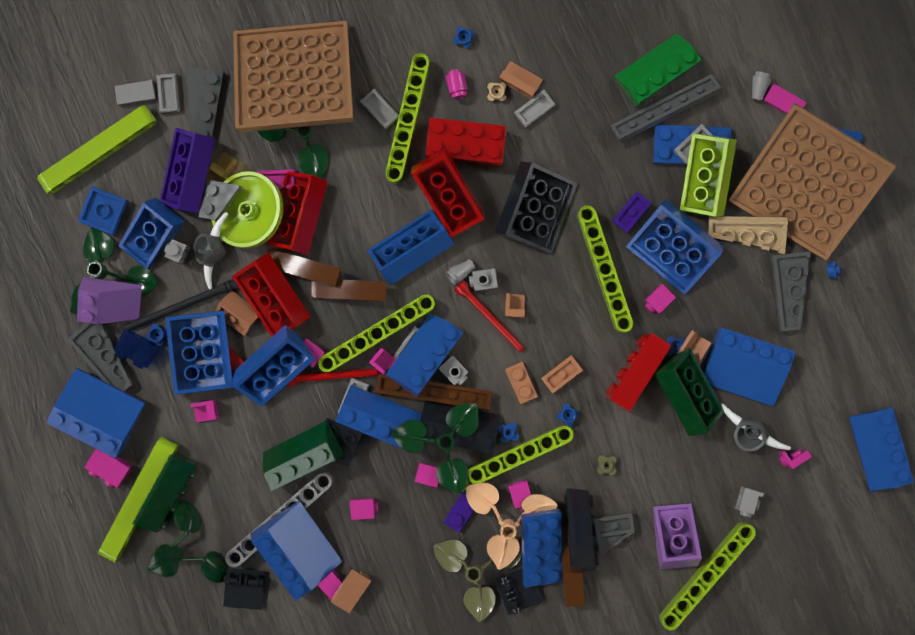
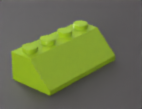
M692 134L680 210L714 217L724 216L737 139Z

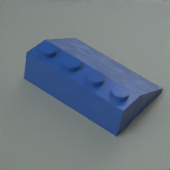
M666 199L626 245L630 251L684 295L719 258L725 248Z
M224 311L165 317L174 395L232 388L233 382Z
M717 328L712 343L713 346L703 371L710 386L774 406L790 371L795 351L725 328Z
M76 368L56 401L46 423L116 458L124 452L146 402Z
M300 501L250 533L251 542L295 601L314 589L342 562V559Z

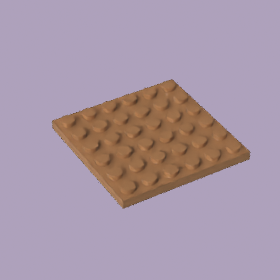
M347 21L233 31L235 129L237 133L354 122Z
M794 103L728 201L754 217H787V237L822 259L827 260L893 172L896 164Z

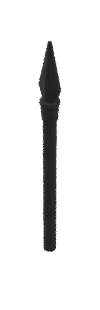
M234 279L227 280L215 288L124 324V328L128 332L215 295L228 292V290L232 291L239 287Z

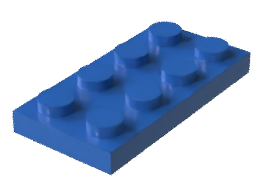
M655 125L653 164L686 165L673 150L699 126ZM705 127L713 136L731 138L732 128Z
M553 509L521 514L524 587L562 582L561 511Z

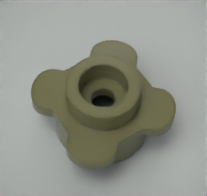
M601 455L598 457L599 467L597 472L599 474L609 473L614 475L616 473L615 463L617 459L614 456L604 457Z

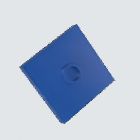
M91 186L78 222L115 236L128 200Z

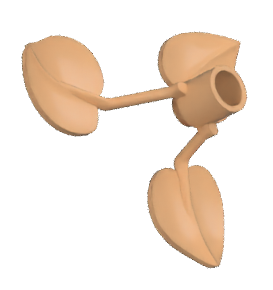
M489 483L468 485L466 497L471 508L479 514H487L492 508L501 525V535H494L487 543V552L497 569L500 570L509 565L519 552L520 546L515 536L516 527L521 522V515L516 522L511 519L503 521L494 505L499 500V493L496 487ZM533 494L523 500L522 508L525 512L522 514L553 510L558 505L548 496Z

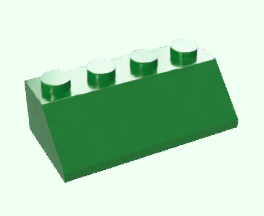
M676 33L616 74L614 78L636 108L697 66L701 58L692 45Z

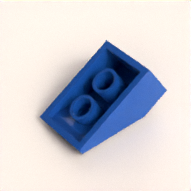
M155 197L143 202L118 246L143 267L149 269L165 250L167 243L171 242L177 235L184 220Z

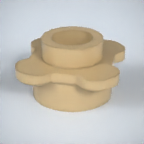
M491 82L488 84L489 95L487 98L489 101L500 100L502 102L506 99L505 83Z

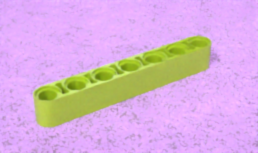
M423 53L416 54L412 59L389 155L386 177L392 184H398L403 180L430 64L428 57ZM423 60L426 62V65L419 68L416 66V62ZM418 78L422 83L419 86H413L411 84L412 80ZM409 97H416L417 103L410 105L407 103V99ZM410 115L413 117L411 123H404L403 117ZM402 133L409 136L405 142L398 140L399 135ZM402 152L404 158L402 160H395L394 154ZM391 171H399L400 176L397 179L390 178L389 174Z
M147 105L140 106L42 172L37 177V180L48 195L53 194L153 127L157 120Z
M584 206L578 212L577 218L613 326L618 332H628L633 326V320L597 213L592 206ZM582 211H589L592 215L591 219L585 220L582 217ZM590 228L597 231L598 235L596 238H591L588 235ZM596 246L603 248L604 253L602 256L595 255L594 248ZM603 264L610 268L609 273L606 275L600 271V267ZM609 282L616 286L614 293H610L606 289V285ZM615 300L622 304L620 311H615L612 307ZM622 318L628 322L626 329L619 327L618 323Z
M430 295L420 296L322 356L318 363L319 368L324 372L336 370L431 312L435 307L434 299ZM425 298L432 301V305L428 309L421 307V301ZM408 308L415 310V316L412 319L405 317V311ZM392 318H396L399 321V325L395 329H391L388 325L389 320ZM376 328L382 330V336L379 339H375L372 336V331ZM359 338H363L366 341L363 349L356 347V341ZM343 348L349 350V357L346 359H342L339 355L340 350ZM326 358H330L333 361V366L330 369H326L323 366V361Z
M565 425L558 426L469 467L468 478L463 491L466 490L468 485L482 483L569 443L573 439L572 429ZM562 429L569 431L567 439H560L559 432ZM550 437L552 440L551 445L547 448L543 447L541 444L542 439ZM527 445L534 447L532 455L524 454V448ZM510 453L517 455L516 462L512 464L506 461V457ZM493 461L498 462L500 465L499 469L495 472L489 469V464ZM476 469L482 472V477L477 480L471 476L472 471Z
M162 436L158 439L98 551L99 555L114 563L118 561L136 528L132 524L167 459L171 454L177 452L179 445Z
M746 522L738 523L665 607L659 619L666 629L675 630L749 545L756 533L753 526ZM744 527H748V535L741 536V530ZM731 542H736L735 550L729 551L728 545ZM722 556L724 558L723 564L716 565V559ZM711 571V578L703 580V574ZM693 586H698V593L695 595H691V588ZM680 601H686L684 609H678ZM667 616H674V621L671 624L665 623Z

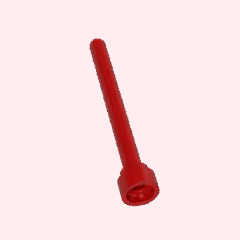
M465 280L453 290L458 296H465L517 351L522 352L524 350V346L470 292L469 284Z
M375 368L298 374L288 383V387L296 386V384L306 381L378 376L380 371Z

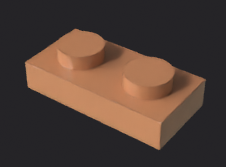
M570 355L541 377V380L553 394L583 370L573 356Z
M523 362L505 369L520 404L538 397Z

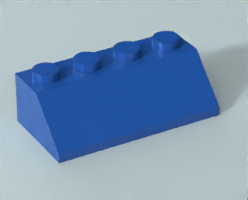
M429 210L367 251L388 284L392 285L443 251H446L454 243L433 211Z
M430 314L385 375L417 397L463 332L450 322Z
M285 325L232 373L233 387L262 407L316 358L300 335Z
M351 385L335 422L401 448L395 442L392 430L408 420L419 421L422 413Z
M883 407L850 416L851 427L869 491L897 488L914 483L893 408Z

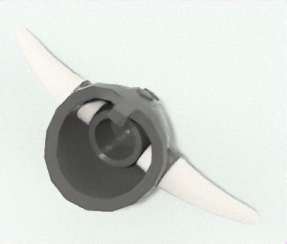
M227 212L215 223L210 235L202 233L194 242V257L199 264L204 265V276L209 290L213 288L212 270L214 263L226 254L225 248L219 239L222 225L228 216Z
M721 403L725 414L737 425L734 432V440L740 449L755 451L764 444L783 450L791 449L790 446L780 443L767 434L761 420L744 419Z

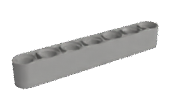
M329 472L318 474L257 528L289 508L290 503L293 501H300L304 508H307L333 484L332 475ZM321 476L328 478L329 484L327 486H322L319 483ZM306 489L313 490V498L309 499L305 496L304 492ZM251 534L247 535L227 553L226 562L229 566L237 567L257 551L256 547L249 549L246 545V541L251 540ZM233 552L240 555V561L236 562L232 559L231 555Z

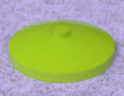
M245 171L232 175L223 183L240 185L243 188L241 192L236 193L231 200L233 203L225 210L228 216L222 225L220 238L238 248L260 246L275 234L283 216L281 193L276 184L262 174ZM212 220L213 227L217 221Z

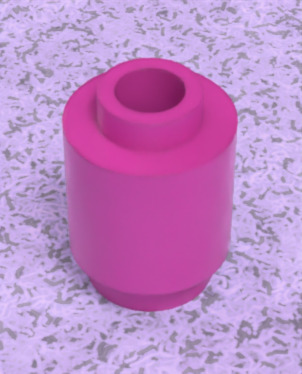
M459 69L449 71V75L446 76V82L452 99L466 97L468 87L464 72H460Z

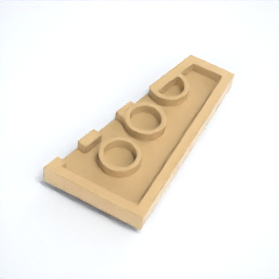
M709 216L708 234L713 238L730 242L738 241L742 242L743 245L760 246L764 250L769 251L772 249L777 250L778 253L785 254L788 218Z

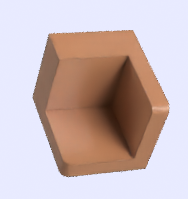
M506 293L504 317L524 318V295Z

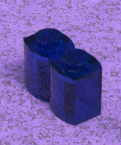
M126 328L113 350L116 351L115 355L124 360L129 358L134 361L133 365L143 369L144 367H149L160 347Z

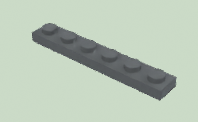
M710 74L610 125L611 130L619 143L720 93L721 86L714 76Z

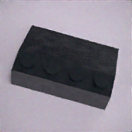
M520 162L495 233L552 255L578 183L533 162Z

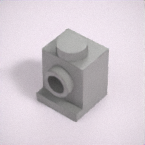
M172 239L171 243L168 242L164 252L166 254L164 257L184 264L191 247Z
M495 268L473 271L472 276H469L470 288L474 287V291L498 288ZM482 276L486 277V283H481L479 278Z
M453 355L439 368L454 385L457 383L461 385L468 378L466 376L468 371ZM457 368L459 371L458 375H452L451 370Z
M741 486L735 509L740 511V515L751 517L759 508V496L763 497L764 493Z

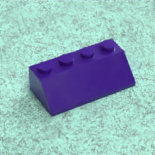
M175 128L159 201L178 210L199 212L202 204L203 190L206 186V176L210 168L211 154L214 150L215 138Z

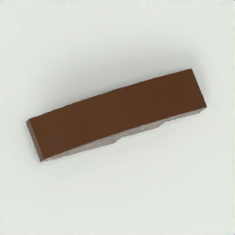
M272 249L268 250L281 272L336 287L341 268Z
M311 280L310 298L386 302L387 282L338 280L336 287Z
M561 525L562 579L565 607L585 606L582 572H571L567 525Z

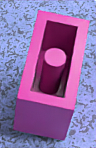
M95 449L85 465L90 475L104 479V483L111 488L122 486L134 467L120 457L113 458L98 449Z

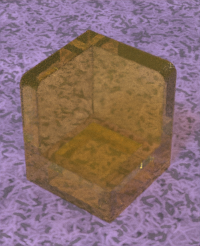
M223 152L217 163L212 162L209 169L227 180L232 176L240 161Z

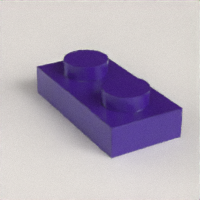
M636 191L612 222L627 233L651 203Z
M466 490L462 491L443 521L444 524L458 533L473 512L466 497Z

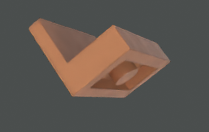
M510 61L506 69L502 71L499 82L505 83L506 86L532 99L542 79Z
M230 291L219 302L215 312L224 311L225 322L243 336L250 331L253 323L259 318L250 303L234 291Z
M692 330L677 354L687 348H691L696 360L701 365L713 344Z
M352 569L332 597L331 602L350 613L371 583L369 576L362 571L359 573Z

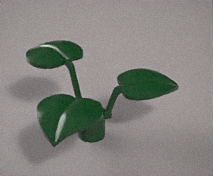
M311 126L257 131L261 137L271 142L280 141L284 136V131H296L298 137L305 139L307 148L299 151L296 158L300 170L318 178H321L325 173L328 165V154L326 149L320 144L311 147L308 138L312 132Z
M93 227L89 229L83 251L85 258L91 262L87 267V273L92 276L91 278L104 279L107 275L126 280V283L142 285L141 297L148 295L156 288V277L145 267L134 266L130 268L128 277L108 271L107 267L101 263L103 259L109 258L112 255L114 242L107 234ZM80 284L75 287L71 297L70 312L73 314H77Z
M465 403L453 407L447 413L445 420L452 430L449 434L440 435L438 439L425 438L427 433L426 427L418 420H408L392 430L395 442L407 452H420L424 448V441L437 443L441 450L446 451L447 462L441 463L437 468L436 478L439 484L456 494H460L463 491L468 478V468L460 458L450 460V449L454 445L452 436L455 431L460 436H469L476 431L479 422L477 404Z
M182 500L175 509L174 523L179 530L185 531V533L171 546L162 544L156 548L150 559L147 572L169 578L176 575L180 562L202 561L204 563L201 565V572L204 577L215 583H223L224 575H226V563L218 552H208L206 558H182L183 551L177 545L189 535V532H198L201 525L197 509L190 502Z

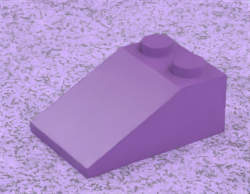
M83 277L78 290L77 322L103 324L139 319L142 285Z
M691 503L653 507L656 549L660 569L698 566L702 556Z

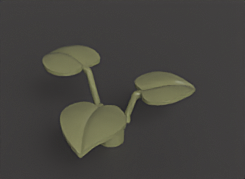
M517 538L520 546L517 556L504 568H512L520 561L522 556L521 539ZM452 539L435 544L433 547L435 556L445 570L458 572L463 564L465 570H467L466 578L478 586V588H469L464 594L463 601L466 609L478 622L483 621L493 610L496 596L491 587L485 586L481 588V584L478 581L483 576V570L493 560L490 559L482 566L474 564L469 567L467 562L464 561L468 555L464 543Z

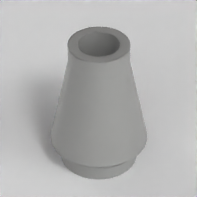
M755 72L752 83V99L763 101V97L772 80L770 79L771 74Z
M468 259L465 262L450 267L446 275L452 284H460L475 269V265Z

